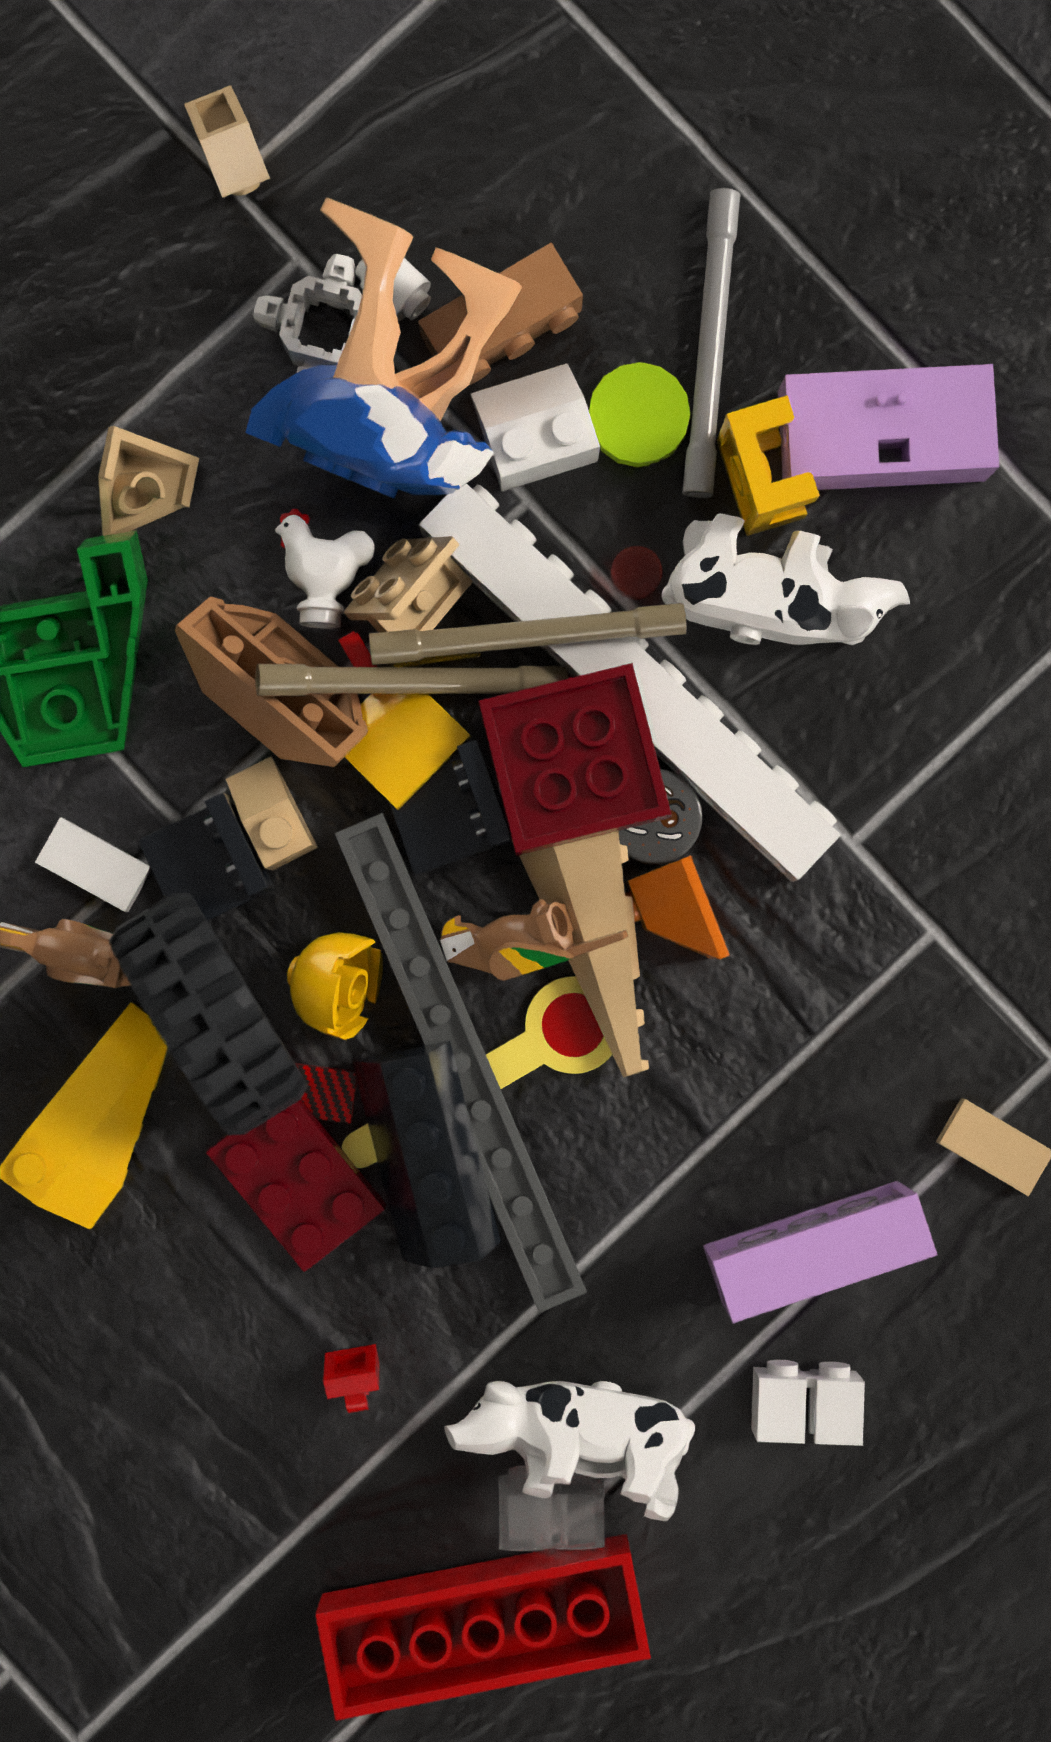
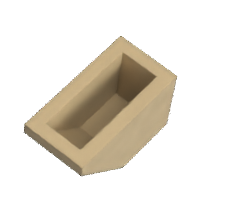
M231 85L184 104L222 198L230 194L235 196L248 194L257 189L260 182L270 179L248 120Z
M272 756L226 779L241 822L265 869L273 871L318 848Z

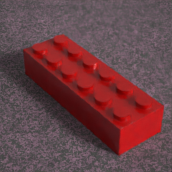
M627 1534L323 1593L315 1614L335 1721L651 1659Z

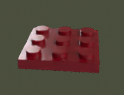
M633 663L479 700L517 856L671 818L672 813Z

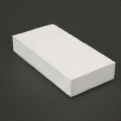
M61 817L35 863L124 912H129L152 871L148 864Z

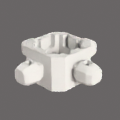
M333 254L326 264L322 275L323 279L307 276L293 284L287 304H285L283 298L268 295L258 297L253 313L254 320L261 327L275 332L281 328L279 332L280 338L293 364L298 366L297 373L318 365L338 364L342 354L341 350L333 349V352L330 353L316 346H303L298 336L303 324L304 313L309 311L310 304L319 306V302L327 303L328 307L350 310L351 315L354 316L349 331L350 334L358 313L362 294L359 289L354 288L356 268L354 259L348 256Z

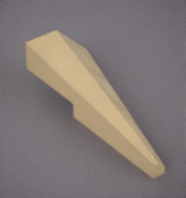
M619 831L519 855L539 899H544L546 903H565L574 929L572 931L573 943L577 944L619 931H627L629 937L624 940L579 955L568 961L622 1076L627 1077L648 1070V1060H641L638 1027L645 1024L643 1009H636L633 982L634 979L640 977L632 897L625 896L622 863L629 860L628 849L626 845H620Z

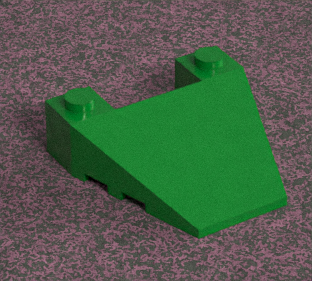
M137 530L88 538L77 548L87 591L0 606V732L22 767L116 752L125 748L148 583Z

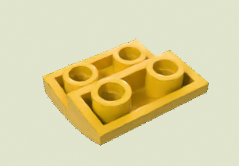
M370 694L361 703L362 718L366 722L368 733L345 758L399 810L458 751L457 746L465 744L471 738V735L429 694Z

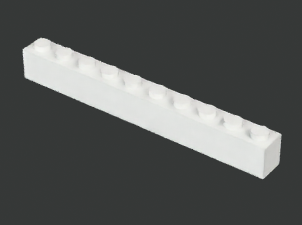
M465 484L454 493L446 495L419 524L421 534L425 538L453 536L459 543V546L452 553L451 557L470 577L473 583L514 622L611 612V608L598 594L591 589L584 594L570 581L574 576L573 572L557 556L552 554L546 559L533 546L537 540L521 522L514 519L509 524L495 510L499 507V503L479 484L473 489L468 484ZM626 637L541 646L561 666H565L567 672L573 677L633 663L656 755L677 775L685 779L700 797L791 882L798 881L841 836L832 827L837 822L835 817L817 801L814 800L809 805L795 792L799 787L796 780L778 765L770 769L757 756L761 749L747 734L738 730L734 735L719 721L724 714L711 700L704 695L696 699L682 686L686 682V678L676 667L665 659L658 664L645 651L649 644L644 638Z

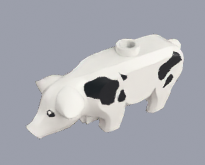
M721 513L717 514L713 521L694 520L687 527L683 538L684 557L671 573L668 585L662 591V600L665 604H684L687 620L731 631V639L751 645L760 644L761 638L795 645L829 642L855 645L862 642L875 629L879 621L889 610L898 605L910 604L907 590L900 581L862 577L846 582H840L828 572L827 565L833 549L828 546L819 545L820 536L816 534L794 531L782 559L765 553L737 555V534L743 527L745 520Z
M494 1381L487 1384L484 1396L477 1402L466 1418L457 1424L444 1426L447 1439L454 1450L490 1455L516 1450L525 1460L528 1477L523 1487V1493L541 1498L551 1497L554 1484L569 1485L574 1472L594 1478L622 1476L626 1482L620 1495H624L634 1502L647 1504L644 1516L650 1519L668 1521L675 1511L679 1492L674 1472L679 1466L682 1456L688 1452L689 1442L695 1431V1424L692 1420L685 1418L679 1408L666 1401L622 1392L620 1386L607 1381L595 1382L592 1386L563 1381H550L523 1387H515L504 1381Z

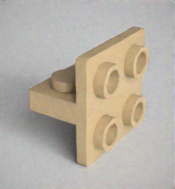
M453 536L401 539L395 542L385 552L383 556L385 563L374 576L367 577L355 587L351 594L353 601L344 610V614L350 620H368L378 632L410 629L419 631L433 630L473 582L451 557L459 543Z

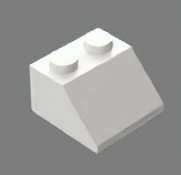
M567 363L471 393L485 442L494 452L491 456V461L501 492L598 462L599 441L585 398Z

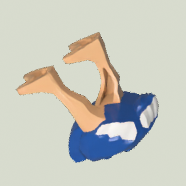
M325 198L320 211L350 239L358 249L366 265L364 288L356 319L338 364L318 365L301 370L273 387L252 408L245 433L278 447H281L286 438L290 444L306 450L303 461L394 499L398 489L411 495L452 494L480 474L494 452L485 442H475L470 433L458 430L446 432L441 424V419L451 399L470 385L481 349L496 326L509 312L522 286L517 281L467 259L435 248L431 261L462 292L465 297L468 314L454 338L441 353L422 364L395 374L393 358L400 336V328L393 304L394 279L413 236L394 224L340 202Z

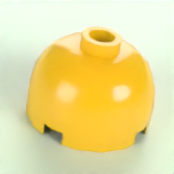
M341 932L320 936L303 949L299 956L292 960L287 972L290 996L297 1015L307 1025L326 1035L343 1040L354 1037L364 1027L368 1018L360 1016L364 1009L366 998L369 1002L376 1003L383 975V956L381 950L371 947L372 944L376 943L373 939Z

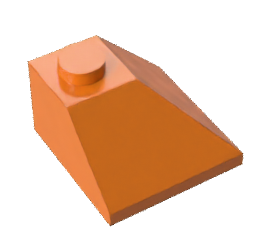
M691 856L625 882L629 892L625 893V896L632 897L634 920L635 922L641 921L644 930L710 959H722L730 956Z

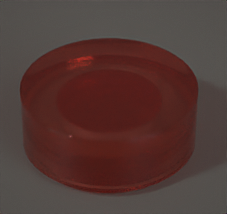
M631 546L622 550L615 557L611 568V581L616 591L622 596L633 600L644 599L653 594L662 578L660 559L652 550L643 546Z

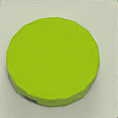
M638 362L621 365L602 378L592 393L589 414L599 441L600 450L619 464L643 467L659 462L662 459L664 460L674 454L685 438L690 418V408L687 394L676 377L660 366Z

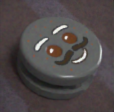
M660 769L672 813L671 818L619 831L620 845L627 846L628 859L632 862L647 866L670 863L683 856L693 846L699 836L703 818L698 795L685 779L671 771Z

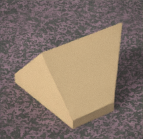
M109 426L98 477L103 536L129 532L179 509L190 507L199 458L116 426Z

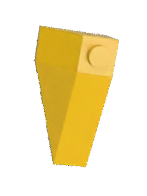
M134 1002L127 1006L26 1130L0 1165V1179L36 1206L88 1229L93 1228L124 1185L129 1161L135 1143L139 1139L143 1127L142 1122L168 1051L167 1045L145 1010Z

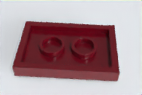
M302 1100L294 1103L245 1135L226 1134L206 1152L303 1272L311 1268L386 1208L384 1200Z

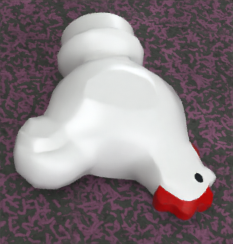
M292 509L289 513L281 514L279 519L281 524L277 526L275 531L281 536V547L286 550L285 569L288 578L307 595V599L301 601L297 606V610L300 611L299 624L312 628H340L341 615L344 614L345 609L343 605L336 601V597L352 584L358 568L367 565L372 559L375 548L373 539L364 531H351L334 541L317 539L313 537L308 527L310 522L309 515L301 514L298 509Z

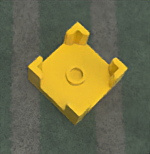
M788 395L727 413L717 438L740 516L745 520L743 526L746 536L804 519L807 516L804 505L813 503L819 498L814 477L810 472L771 483L772 476L769 463L763 452L778 448L781 445L779 426L791 423L794 420V413Z

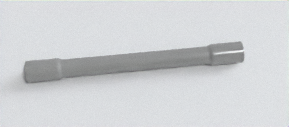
M728 188L712 190L709 198L706 231L708 248L690 443L686 450L682 492L683 495L693 498H710L713 496L717 457L715 440L733 244L737 237L740 193Z

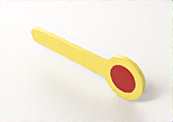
M576 976L562 977L543 986L529 1004L525 1018L526 1031L486 1054L500 1089L543 1064L562 1073L580 1074L600 1067L612 1056V1052ZM368 1123L351 1132L342 1144V1150L357 1168H365L377 1162Z

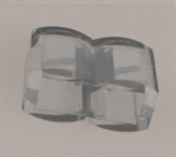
M526 1466L509 1468V1475L498 1476L499 1549L533 1551L550 1548L580 1550L605 1547L604 1482L602 1478H594L574 1472L569 1485L554 1484L551 1497L541 1498L523 1493V1487L528 1478Z

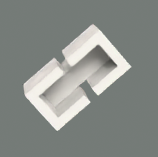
M769 1360L767 1361V1367H753L751 1430L757 1442L805 1444L806 1388H809L808 1432L809 1434H814V1443L863 1446L865 1382L857 1371H850L849 1364L821 1362L819 1363V1369L801 1371L798 1369L797 1362Z

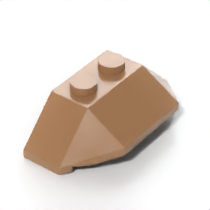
M209 597L177 624L175 633L202 692L280 759L335 767L368 733L366 722L362 718L358 694L310 693L305 696H257L255 686L257 664H304L309 667H338L276 613L245 605L224 604L222 599Z

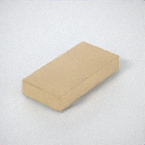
M964 1098L960 1099L936 1140L938 1144L1027 1196L1032 1192L1051 1159V1149Z

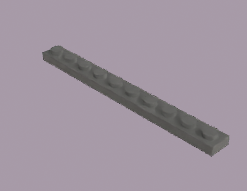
M383 813L336 832L335 836L424 1044L430 1045L449 1040L451 1042L489 1197L539 1313L587 1293Z

